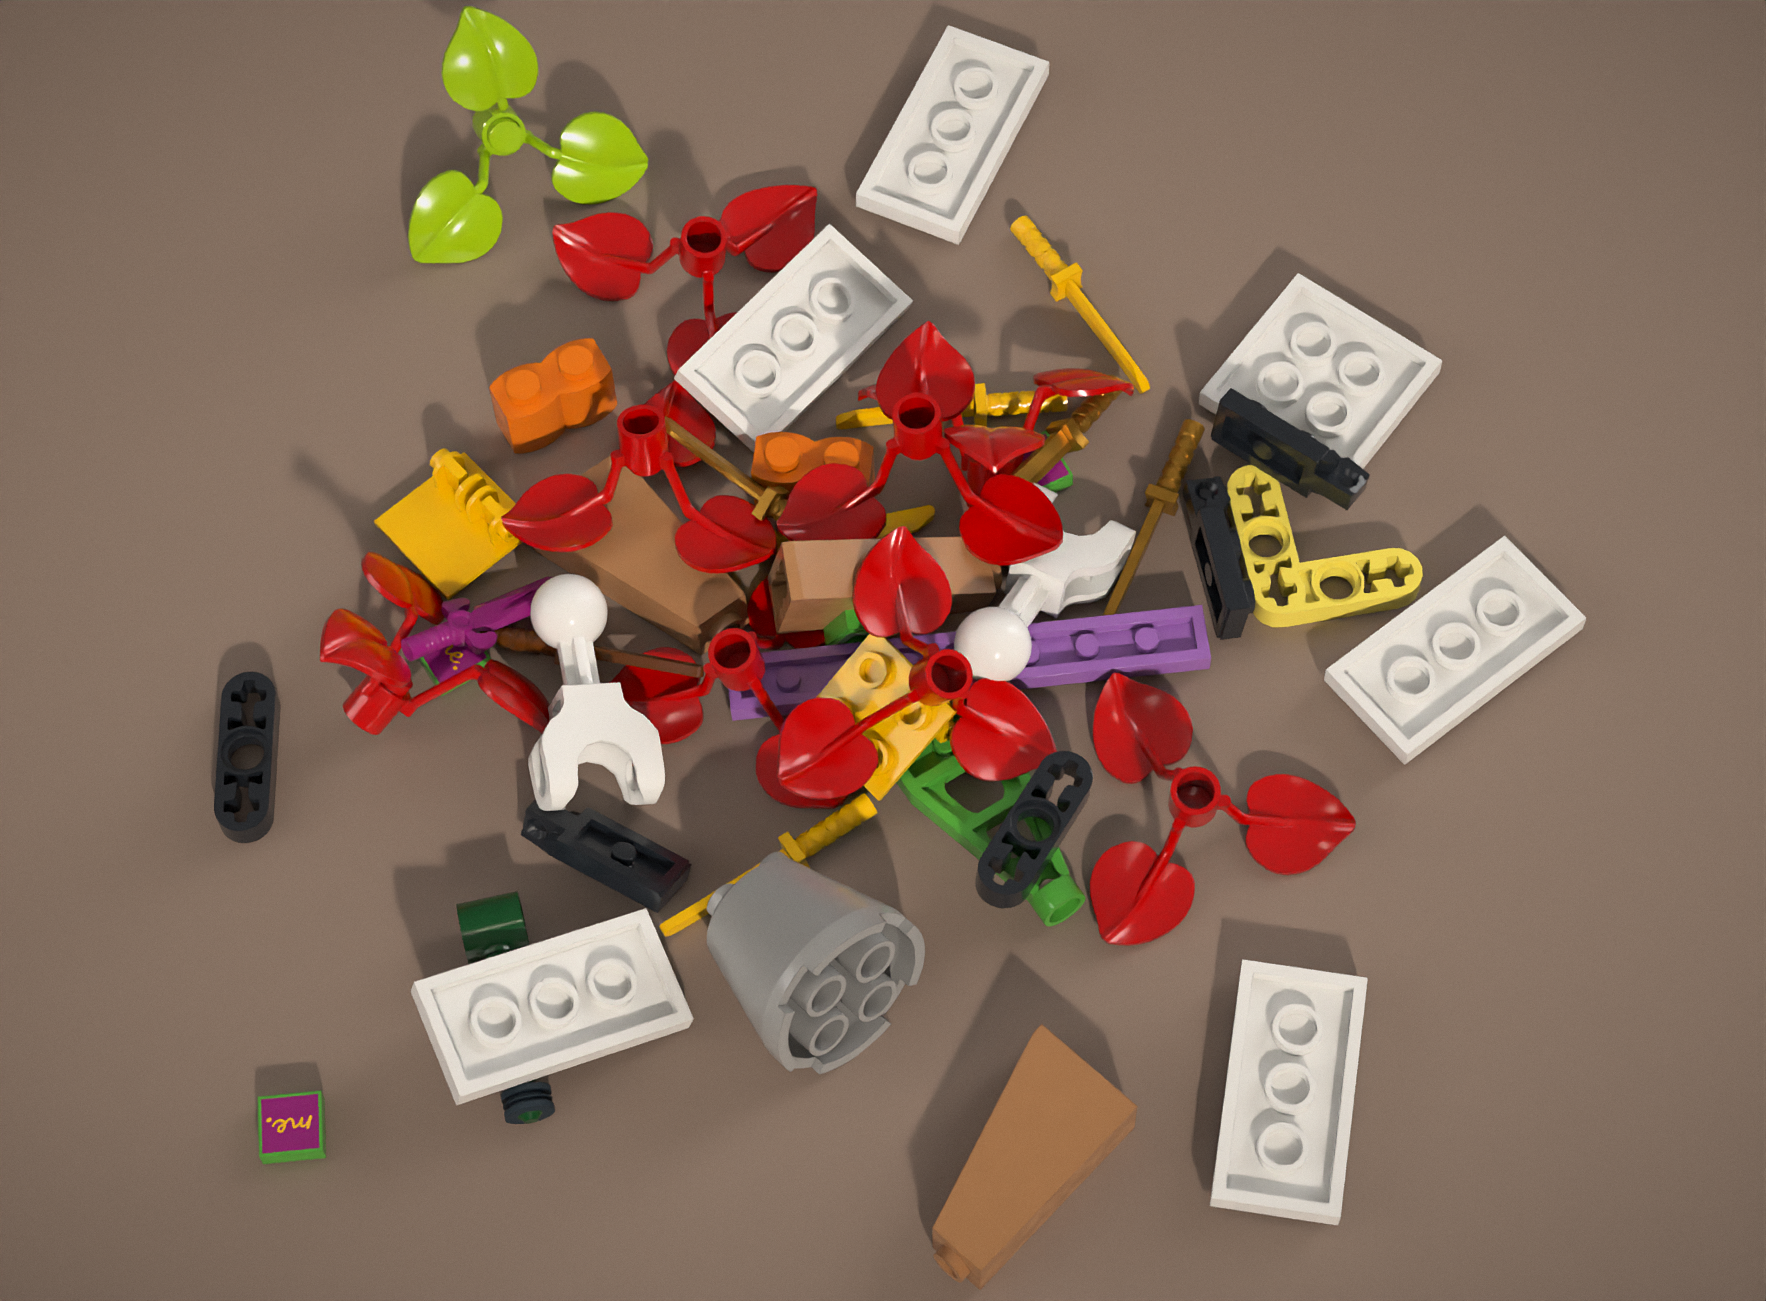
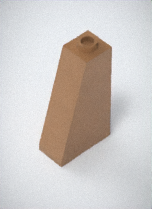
M608 456L580 475L594 482L598 493L605 487L611 468V457ZM626 466L622 467L613 499L604 505L612 515L613 526L600 541L585 549L573 552H551L532 547L537 553L567 572L591 580L604 595L700 655L708 652L710 642L719 632L729 628L743 630L744 626L749 623L745 593L727 573L710 574L700 572L683 562L675 548V534L683 523L641 476L633 474Z
M961 536L915 538L938 562L946 574L952 592V604L949 614L972 612L989 606L996 594V590L1001 589L1002 586L1001 566L988 564L974 557L965 548ZM881 539L782 542L768 575L777 635L822 630L843 611L854 610L852 595L855 577L866 555Z
M1043 1024L1033 1032L932 1227L933 1249L937 1251L933 1257L937 1264L955 1281L961 1283L967 1278L979 1290L989 1282L1135 1128L1137 1105Z

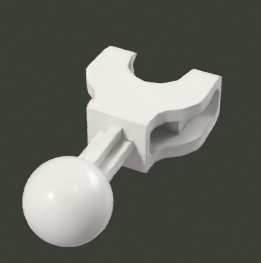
M1033 483L1053 503L1058 494L1039 484ZM1110 520L1098 532L1091 535L1078 536L1063 531V543L1056 550L1019 564L1006 565L1009 572L1004 591L1007 594L999 607H985L969 614L961 622L955 635L954 650L960 652L968 659L972 667L973 679L978 681L988 678L994 681L1008 682L1024 670L1032 650V641L1028 627L1039 611L1057 618L1067 606L1091 603L1106 598L1124 569L1132 550L1136 531L1113 520Z
M575 574L558 575L543 583L536 591L530 609L531 622L537 635L546 644L558 650L564 684L548 707L550 722L534 745L528 758V767L537 805L544 811L564 810L578 788V765L585 762L603 765L616 777L624 800L629 804H655L665 784L664 762L658 730L643 714L632 709L624 700L620 682L600 683L593 642L601 635L606 625L607 603L603 593L596 584L583 576Z

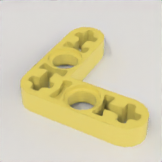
M1253 465L1238 468L1231 474L1227 483V492L1231 499L1227 513L1230 526L1236 528L1240 539L1241 557L1239 562L1243 578H1249L1254 588L1255 610L1253 614L1261 623L1270 627H1289L1399 609L1409 605L1416 599L1423 573L1418 558L1411 552L1401 548H1387L1300 563L1279 482ZM1254 487L1256 494L1262 495L1260 505L1261 516L1253 519L1251 499L1248 495H1243L1244 488ZM1258 535H1270L1280 542L1282 549L1274 556L1262 557L1251 550L1249 541ZM1395 570L1398 578H1405L1403 586L1394 587L1391 579H1384L1386 571ZM1279 573L1277 582L1280 593L1283 597H1288L1287 605L1277 606L1274 598H1268L1271 585L1270 576ZM1362 573H1367V584L1372 583L1370 593H1364V576ZM1339 576L1351 584L1353 593L1343 599H1333L1327 597L1322 592L1320 583L1328 577Z

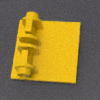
M446 448L437 451L430 459L433 476L375 519L374 524L449 600L520 545L522 541L509 533L504 528L501 516L508 513L516 503L465 452L460 454L457 451L449 452Z
M869 634L817 697L833 698L844 703L852 712L856 724L910 691L908 678L913 665L886 637L879 638ZM917 701L863 732L862 734L873 743L878 752V765L864 787L878 801H881L934 738L939 743H944L950 739V731L954 725L952 720L957 710L949 702L939 706H927Z

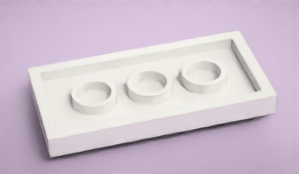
M948 25L856 193V207L959 245L1049 75V61Z
M828 224L678 369L674 379L754 453L757 436L770 432H785L908 310L913 300L831 224Z
M1503 536L1328 667L1325 671L1324 681L1405 765L1581 631L1586 617L1506 536Z
M646 908L415 981L411 988V994L456 1105L687 1029L694 1020Z
M1242 959L1210 1206L1338 1226L1341 1218L1368 978Z

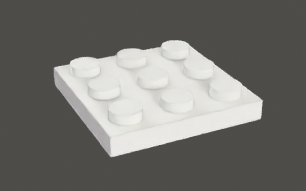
M1298 273L1200 391L1199 405L1216 414L1220 399L1232 388L1250 400L1261 403L1268 411L1299 430L1310 433L1317 441L1329 447V450H1335L1341 458L1349 457L1364 469L1440 373L1442 360Z

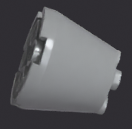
M780 851L766 856L759 866L748 872L735 884L729 883L718 888L707 904V912L712 916L707 931L709 952L765 1048L790 1072L794 1068L812 1067L818 1074H823L844 1065L858 1056L891 1025L884 1015L895 1002L904 985H916L921 975L925 958L924 939L919 929L898 910L789 859Z

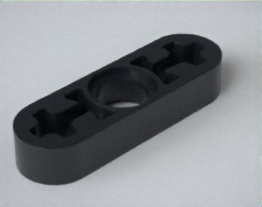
M243 672L234 676L224 686L221 696L214 813L224 835L238 843H251L261 839L268 833L274 821L281 706L272 681L264 674L258 672ZM251 693H258L261 701L256 702L254 705L253 720L256 727L247 726V718L241 705L247 702L248 696ZM254 744L264 750L261 762L251 769H238L231 764L234 752L241 746ZM239 787L249 788L248 796L254 811L249 812L247 820L240 823L237 822L233 813L239 812L241 809L242 793Z
M1057 751L1042 760L980 857L975 886L979 896L987 904L996 908H1012L1021 904L1028 897L1087 803L1093 782V772L1089 763L1079 754L1070 751ZM1065 774L1074 778V783L1064 788L1056 806L1049 801L1054 780L1062 779ZM1037 817L1048 823L1052 834L1045 840L1031 841L1019 833L1017 824L1025 818ZM1013 852L1020 857L1014 880L1008 879L1004 885L994 882L995 873L1000 874L1005 870Z

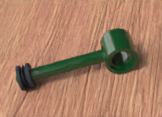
M518 891L456 904L468 964L530 945ZM534 1079L503 1091L500 1097L504 1105L505 1121L509 1124H528L543 1120L554 1114L555 1106L552 1102L553 1097L551 1096L550 1084L537 1082Z

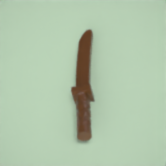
M507 625L493 631L497 634V642L492 647L510 648V650L521 652L524 650L534 654L543 653V655L555 657L554 664L560 665L558 650L542 641L535 630H524L525 628L508 627ZM593 645L596 660L702 678L704 676L703 665Z

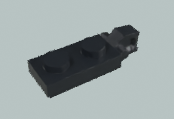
M1232 388L1220 399L1210 436L1212 441L1305 498L1313 492L1348 510L1364 492L1370 474L1349 457L1341 458L1335 450H1329V447L1317 441L1310 433L1299 430L1268 411L1261 403L1250 400Z
M1220 476L1186 480L1182 493L1193 529L1190 541L1216 636L1220 640L1239 638L1242 635L1248 614L1253 613L1255 610V594L1251 580L1249 578H1242L1238 562L1241 557V545L1238 532L1235 527L1228 528L1225 513L1231 499Z
M535 799L525 811L521 836L544 850L549 856L656 913L666 905L688 880L692 865L689 863V860L589 807L582 813L569 812L565 809L544 811L538 807Z

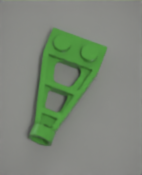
M955 713L952 721L955 723L961 716ZM934 738L896 783L914 807L980 860V857L991 842L986 832L1005 820L1030 781L1031 776L1027 772L1015 778L1001 781L1004 788L1003 798L979 813L971 812L948 795L945 790L946 783L966 771L956 760L951 749L950 739L944 743H939ZM1037 817L1024 819L1035 841L1045 840L1052 834L1050 826L1043 819ZM1059 847L1026 898L1046 926H1054L1068 919L1083 905L1086 899L1084 893L1072 877L1069 876L1068 868ZM1020 857L1011 858L1005 870L1000 874H995L1005 882L1008 879L1014 880ZM1047 879H1054L1048 884H1046L1043 888H1039L1040 884Z

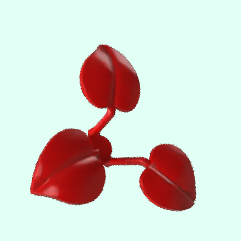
M776 185L743 193L728 203L722 212L720 221L708 216H699L689 220L682 229L681 239L673 237L670 240V246L651 262L648 261L653 252V240L649 231L638 219L623 213H599L575 222L555 225L553 227V242L560 265L570 280L587 295L603 301H621L631 298L639 289L641 273H655L676 254L679 255L680 264L688 274L702 279L705 320L692 318L683 321L673 330L668 340L667 361L675 376L678 369L737 313H727L717 318L715 316L714 275L722 269L726 251L732 256H738L744 252L748 263L759 271L768 273L780 272L814 239L815 210L818 194L815 187L805 185Z
M930 321L922 324L898 345L878 376L876 399L883 414L893 420L894 437L886 442V453L875 481L868 487L867 480L862 472L846 464L830 463L816 467L796 483L789 495L783 513L776 522L779 532L790 541L876 539L886 526L887 515L883 505L874 497L883 491L896 456L901 453L912 460L919 461L928 459L937 453L942 457L963 499L972 506L961 516L959 531L965 548L974 557L993 565H1015L1052 552L1063 543L1061 518L1052 502L1033 483L1014 475L999 474L985 482L980 496L971 490L950 450L949 440L943 437L942 421L956 418L971 404L975 395V378L966 359L945 340Z
M1064 368L1041 372L1033 376V384L1039 387L1035 391L1022 428L1013 426L988 428L981 425H964L962 415L960 414L956 418L951 419L953 427L945 428L943 430V437L959 449L961 470L967 471V482L971 490L980 496L981 489L989 478L999 474L1010 475L1023 462L1025 453L1036 450L1045 444V436L1033 431L1042 404L1046 399L1058 394L1067 397H1085L1119 390L1132 396L1134 384L1090 369ZM876 384L861 389L858 392V401L867 397L877 400ZM966 502L967 507H972L970 504Z
M676 380L661 389L644 404L631 406L622 411L618 416L617 430L620 449L610 453L611 468L605 487L601 492L598 493L594 482L586 477L568 473L557 474L531 486L522 494L514 507L508 513L501 516L504 528L517 539L532 547L551 552H573L585 549L600 541L613 526L612 515L604 505L609 503L614 497L622 467L626 466L633 474L642 477L655 475L663 469L682 513L690 520L681 525L675 534V548L678 556L685 564L700 572L710 574L728 573L763 562L774 554L777 549L776 533L767 517L760 520L751 514L756 507L752 503L729 495H717L710 498L704 503L700 511L696 510L690 503L675 467L693 465L701 459L667 434L665 417L675 421L711 449L714 448L716 443V428L709 414Z
M901 526L878 541L864 558L855 577L852 600L856 616L869 634L884 638L899 632L901 642L905 646L923 655V659L917 661L910 670L908 678L910 691L856 724L850 709L839 700L816 697L799 704L789 713L779 734L776 777L783 788L795 795L809 799H833L846 796L858 790L872 777L878 765L877 749L862 733L917 701L927 706H939L952 701V707L957 710L956 714L961 716L954 723L950 731L952 752L959 765L967 773L983 781H1005L1035 770L1045 757L1057 752V749L1043 717L1021 690L1006 681H994L988 678L980 679L972 684V667L963 654L952 649L939 651L936 643L927 644L913 637L912 634H930L944 623L951 610L952 592L946 574L938 562L915 540L907 527Z
M367 552L361 559L364 576L383 597L404 608L405 619L390 646H387L385 637L373 624L350 610L338 608L327 618L321 634L320 662L349 666L366 674V677L342 704L343 710L349 719L362 730L373 735H379L399 711L406 717H411L417 708L468 680H477L481 690L495 703L531 725L540 733H543L550 722L548 712L550 704L541 690L526 676L497 660L490 659L484 667L474 664L413 698L411 697L409 692L413 687L411 671L406 661L398 654L401 650V640L409 636L418 619V615L434 625H439L445 618L441 611L443 600L437 590L413 570L392 562L378 553Z
M766 576L754 590L749 600L747 610L749 625L752 631L746 632L738 628H729L719 632L712 639L708 648L710 662L703 666L705 676L701 684V678L630 665H625L609 683H621L624 700L632 709L643 714L658 730L661 744L679 742L699 729L704 719V711L698 697L706 696L711 692L716 678H719L725 687L733 691L751 689L780 732L785 720L761 683L765 673V661L759 648L779 650L785 641L794 649L824 646V629L777 635L768 576ZM659 647L642 653L696 664L692 657L677 648ZM779 734L768 738L759 748L755 769L758 781L763 790L778 803L792 808L834 809L842 805L849 796L848 794L833 799H809L791 793L780 785L776 777Z
M1116 672L1109 677L1104 685L1096 705L1093 722V743L1100 764L1112 777L1122 783H1138L1148 777L1153 770L1158 778L1171 781L1168 806L1172 817L1175 819L1159 856L1145 843L1128 841L1110 847L1096 862L1090 879V898L1100 937L1106 943L1123 946L1147 943L1169 933L1183 921L1192 906L1195 881L1192 874L1186 868L1170 863L1169 860L1185 827L1195 828L1206 825L1214 818L1217 810H1223L1238 824L1250 825L1245 842L1250 856L1266 870L1282 875L1300 874L1319 865L1354 831L1356 826L1355 818L1345 805L1330 792L1309 780L1289 774L1269 775L1255 781L1249 787L1246 798L1249 814L1243 813L1231 802L1230 796L1221 795L1220 783L1210 770L1199 766L1185 769L1177 767L1174 770L1165 768V766L1180 762L1190 749L1193 735V725L1189 713L1174 696L1161 689L1136 682Z

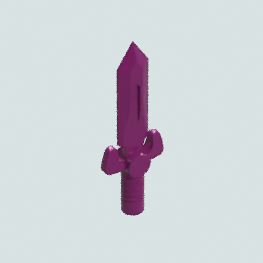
M544 577L476 605L471 613L467 612L470 608V601L467 598L444 601L441 611L447 621L402 639L401 648L405 657L412 662L450 645L456 647L468 646L475 654L485 652L497 642V634L493 631L530 616L531 603L536 591L543 583L553 577Z

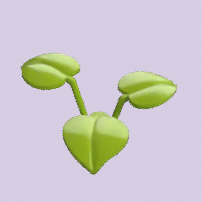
M464 6L461 10L456 29L445 50L441 70L444 87L453 101L466 109L475 111L473 129L482 142L477 149L479 155L478 180L473 185L464 173L457 170H448L436 175L427 182L418 194L410 215L408 244L411 256L419 263H463L481 257L494 246L502 230V211L495 199L483 194L488 186L489 164L492 154L498 156L511 155L518 151L523 143L550 158L558 159L551 174L552 184L563 197L580 204H599L621 196L640 180L648 167L649 159L641 149L631 130L620 119L604 112H585L570 120L560 134L561 149L550 146L536 137L530 130H525L523 122L508 104L507 98L523 97L534 88L538 76L536 54L527 39L514 26L501 17L480 8Z

